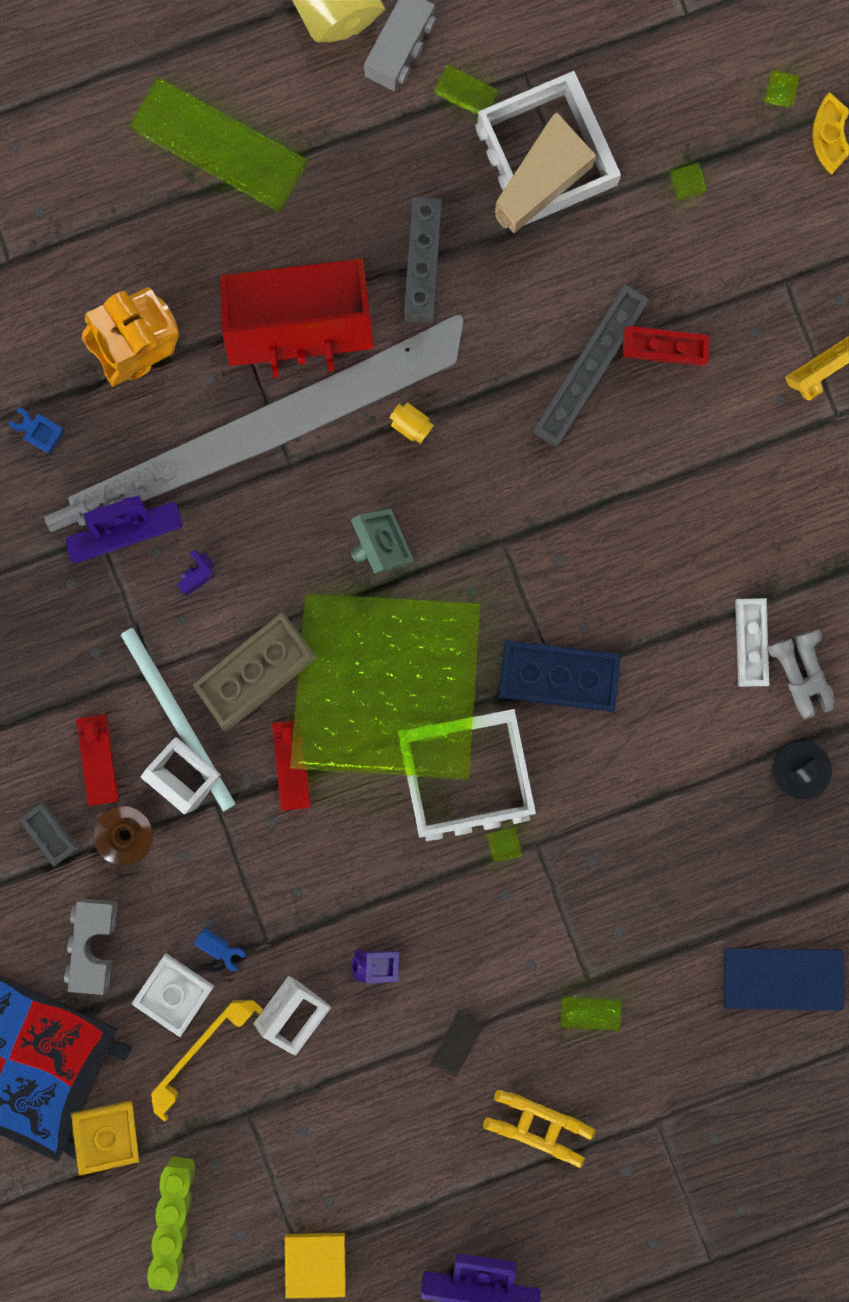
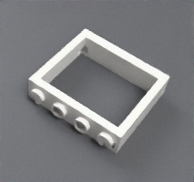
M575 71L478 112V124L475 125L480 140H485L489 147L487 155L493 167L497 165L501 174L498 176L503 191L513 177V173L492 126L563 95L566 97L587 146L596 155L594 162L601 178L559 195L526 224L618 185L621 173Z
M514 709L398 732L419 838L426 837V841L444 838L443 833L454 831L455 836L472 833V827L483 825L484 830L501 827V821L512 819L513 824L529 821V815L536 814ZM507 723L524 806L426 826L410 742Z

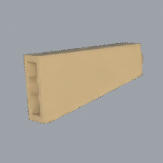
M558 113L551 117L496 202V219L504 228L509 227L513 233L517 232L593 167L596 155Z

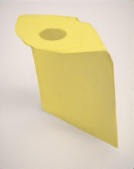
M292 0L311 37L316 42L340 41L348 39L352 35H357L385 11L381 0Z

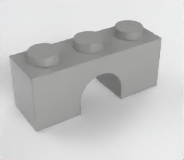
M81 899L76 902V906L73 905L70 922L74 924L73 935L69 936L67 952L71 953L70 965L66 966L64 982L68 983V992L104 995L109 991L112 960L97 958L91 951L90 943L95 934L110 935L115 932L118 902Z

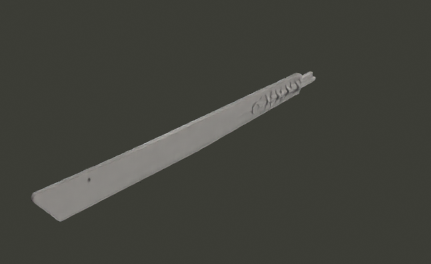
M455 315L350 368L76 493L68 498L70 506L45 516V523L51 533L77 521L80 526H85L83 514L93 511L97 507H105L120 502L125 498L140 495L144 502L281 446L456 364L463 318L460 315Z

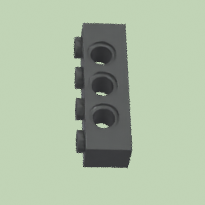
M412 197L404 309L405 322L433 323L442 199Z

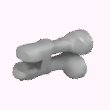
M820 629L807 631L767 646L769 654L779 659L790 682L787 686L803 719L811 718L815 714L809 696L814 694L823 712H829L834 709L835 699L833 690L826 683L815 652V646L822 639ZM794 645L799 652L808 675L805 679L801 675L795 658Z

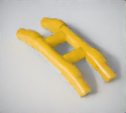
M499 1089L495 1092V1101L519 1109L523 1113L517 1127L510 1123L487 1117L483 1123L484 1129L537 1148L581 1169L585 1157L555 1142L561 1127L591 1141L595 1136L596 1129L574 1117L559 1113L518 1094ZM534 1115L551 1122L545 1138L528 1132Z

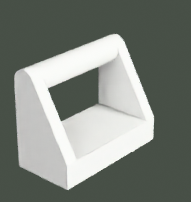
M175 737L146 768L141 778L186 815L198 808L221 774ZM174 751L207 778L196 793L164 768V765Z
M288 976L253 1024L263 1038L296 1056L332 1007L300 982ZM305 999L317 1006V1008L293 1041L289 1042L278 1032L301 1001Z

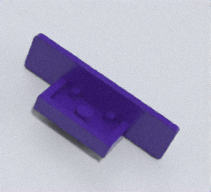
M140 495L125 498L120 502L105 507H97L93 511L84 513L85 523L89 530L69 536L65 540L70 560L75 564L183 527L176 502L148 510Z
M457 1253L453 1275L423 1272L421 1298L440 1302H541V1290L513 1285L516 1274V1262Z

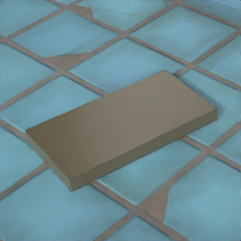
M281 612L192 686L222 730L227 732L315 661L317 657L287 615Z

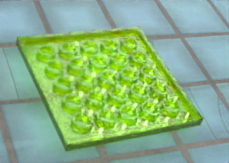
M305 594L302 638L317 659L298 674L290 768L469 780L480 603Z

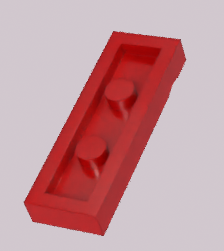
M627 326L624 328L623 357L705 366L708 364L709 335Z
M107 714L76 719L88 806L120 801Z
M302 720L272 723L281 811L311 808Z

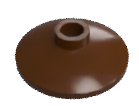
M119 806L108 810L99 818L94 829V843L97 851L106 861L115 865L125 866L140 861L146 856L152 846V825L144 813L133 807ZM124 829L130 832L131 836L128 841L121 838V832Z

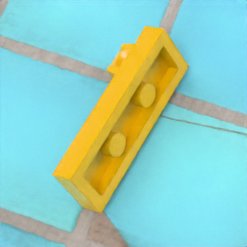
M849 336L785 376L789 387L800 391L803 398L811 400L822 393L821 381L849 363Z

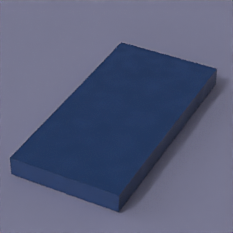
M505 640L498 698L615 712L621 654Z
M724 947L723 1007L725 1009L844 1010V951L841 949Z

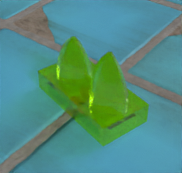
M562 995L560 1027L620 1031L622 1001L620 999Z

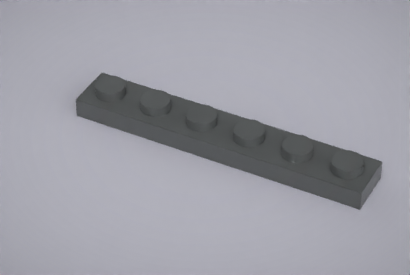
M627 285L623 286L533 430L534 434L555 447L559 446L622 345L624 328L634 326L650 299Z

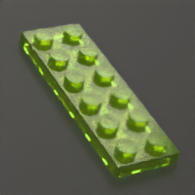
M159 77L156 78L129 125L131 131L278 212L283 208L308 164L306 158Z

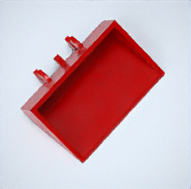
M363 258L220 275L222 334L230 366L270 361L273 378H280L278 360L298 358V364L303 365L306 364L305 357L326 355L328 372L334 371L333 354L374 349Z

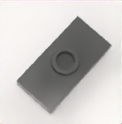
M44 801L18 819L53 867L79 849L78 845Z

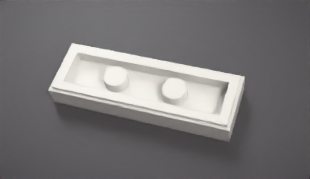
M767 598L736 599L738 687L769 686Z

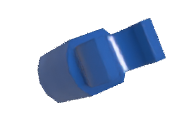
M203 928L193 944L215 959L219 960L221 958L224 960L226 967L235 972L239 966L232 962V955L237 954L242 958H245L247 955L242 948L229 947L227 941L206 928Z

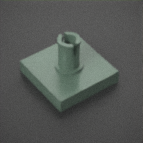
M391 509L361 514L351 519L361 542L351 547V555L357 563H363L368 559L374 574L407 566L414 562Z

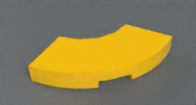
M829 92L815 115L813 144L822 165L832 175L849 157V144L844 134V125L849 115V109Z

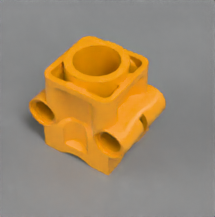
M146 287L131 295H128L126 291L118 292L108 298L104 305L87 312L85 315L87 327L82 332L81 339L88 350L100 360L104 369V375L113 387L127 379L136 380L151 370L152 364L172 355L179 332L176 321L166 303L157 297L150 287Z

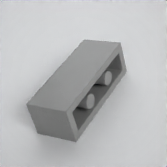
M398 0L364 63L365 77L396 92L400 83L405 84L411 71L409 66L413 58L417 60L423 50V39L426 34L431 35L436 26L437 18L435 17L434 4L427 0Z

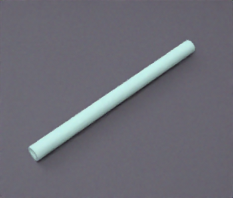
M134 628L121 634L122 639L182 742L215 769ZM219 778L211 788V792L224 812L236 803L222 779Z

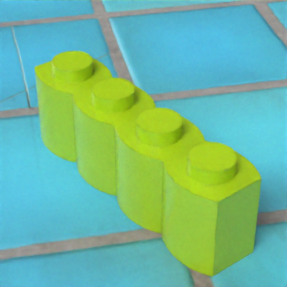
M172 1156L160 1177V1193L162 1197L156 1208V1223L158 1227L152 1238V1254L154 1258L148 1269L150 1289L172 1291L183 1269L184 1257L182 1248L188 1233L186 1217L191 1208V1193L189 1189L195 1178L193 1159Z

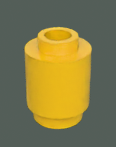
M408 402L404 407L398 404L389 417L393 420L391 427L412 442L416 440L420 444L434 426L429 422V417Z

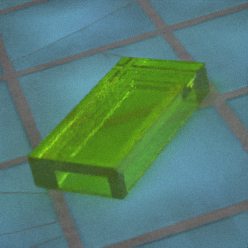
M447 65L434 89V94L478 115L479 111L493 105L498 95V90Z

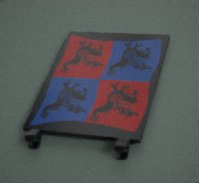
M0 975V1135L57 1162L60 1160L63 1151L76 1159L74 1139H70L73 1131L71 1113L82 1110L107 1052L120 1060H124L129 1056L132 1047L124 1042L113 1040L118 1028Z

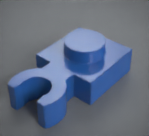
M17 408L16 411L23 415L24 420L21 424L9 421V426L18 432L27 431L23 439L51 455L65 429L40 414H37L33 421L31 415L26 410Z

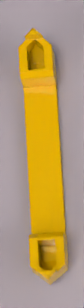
M233 1000L151 1093L153 1110L163 1121H167L169 1117L165 1112L178 1098V1092L169 1082L226 1018L237 1027H241L254 1011L261 1014L263 1009L253 1000Z

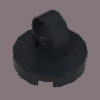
M808 741L791 742L783 746L773 759L772 778L776 787L784 795L795 799H811L820 795L829 785L832 777V764L827 753L816 744Z

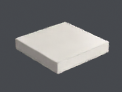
M166 953L132 1002V1005L181 1037L214 988V985Z

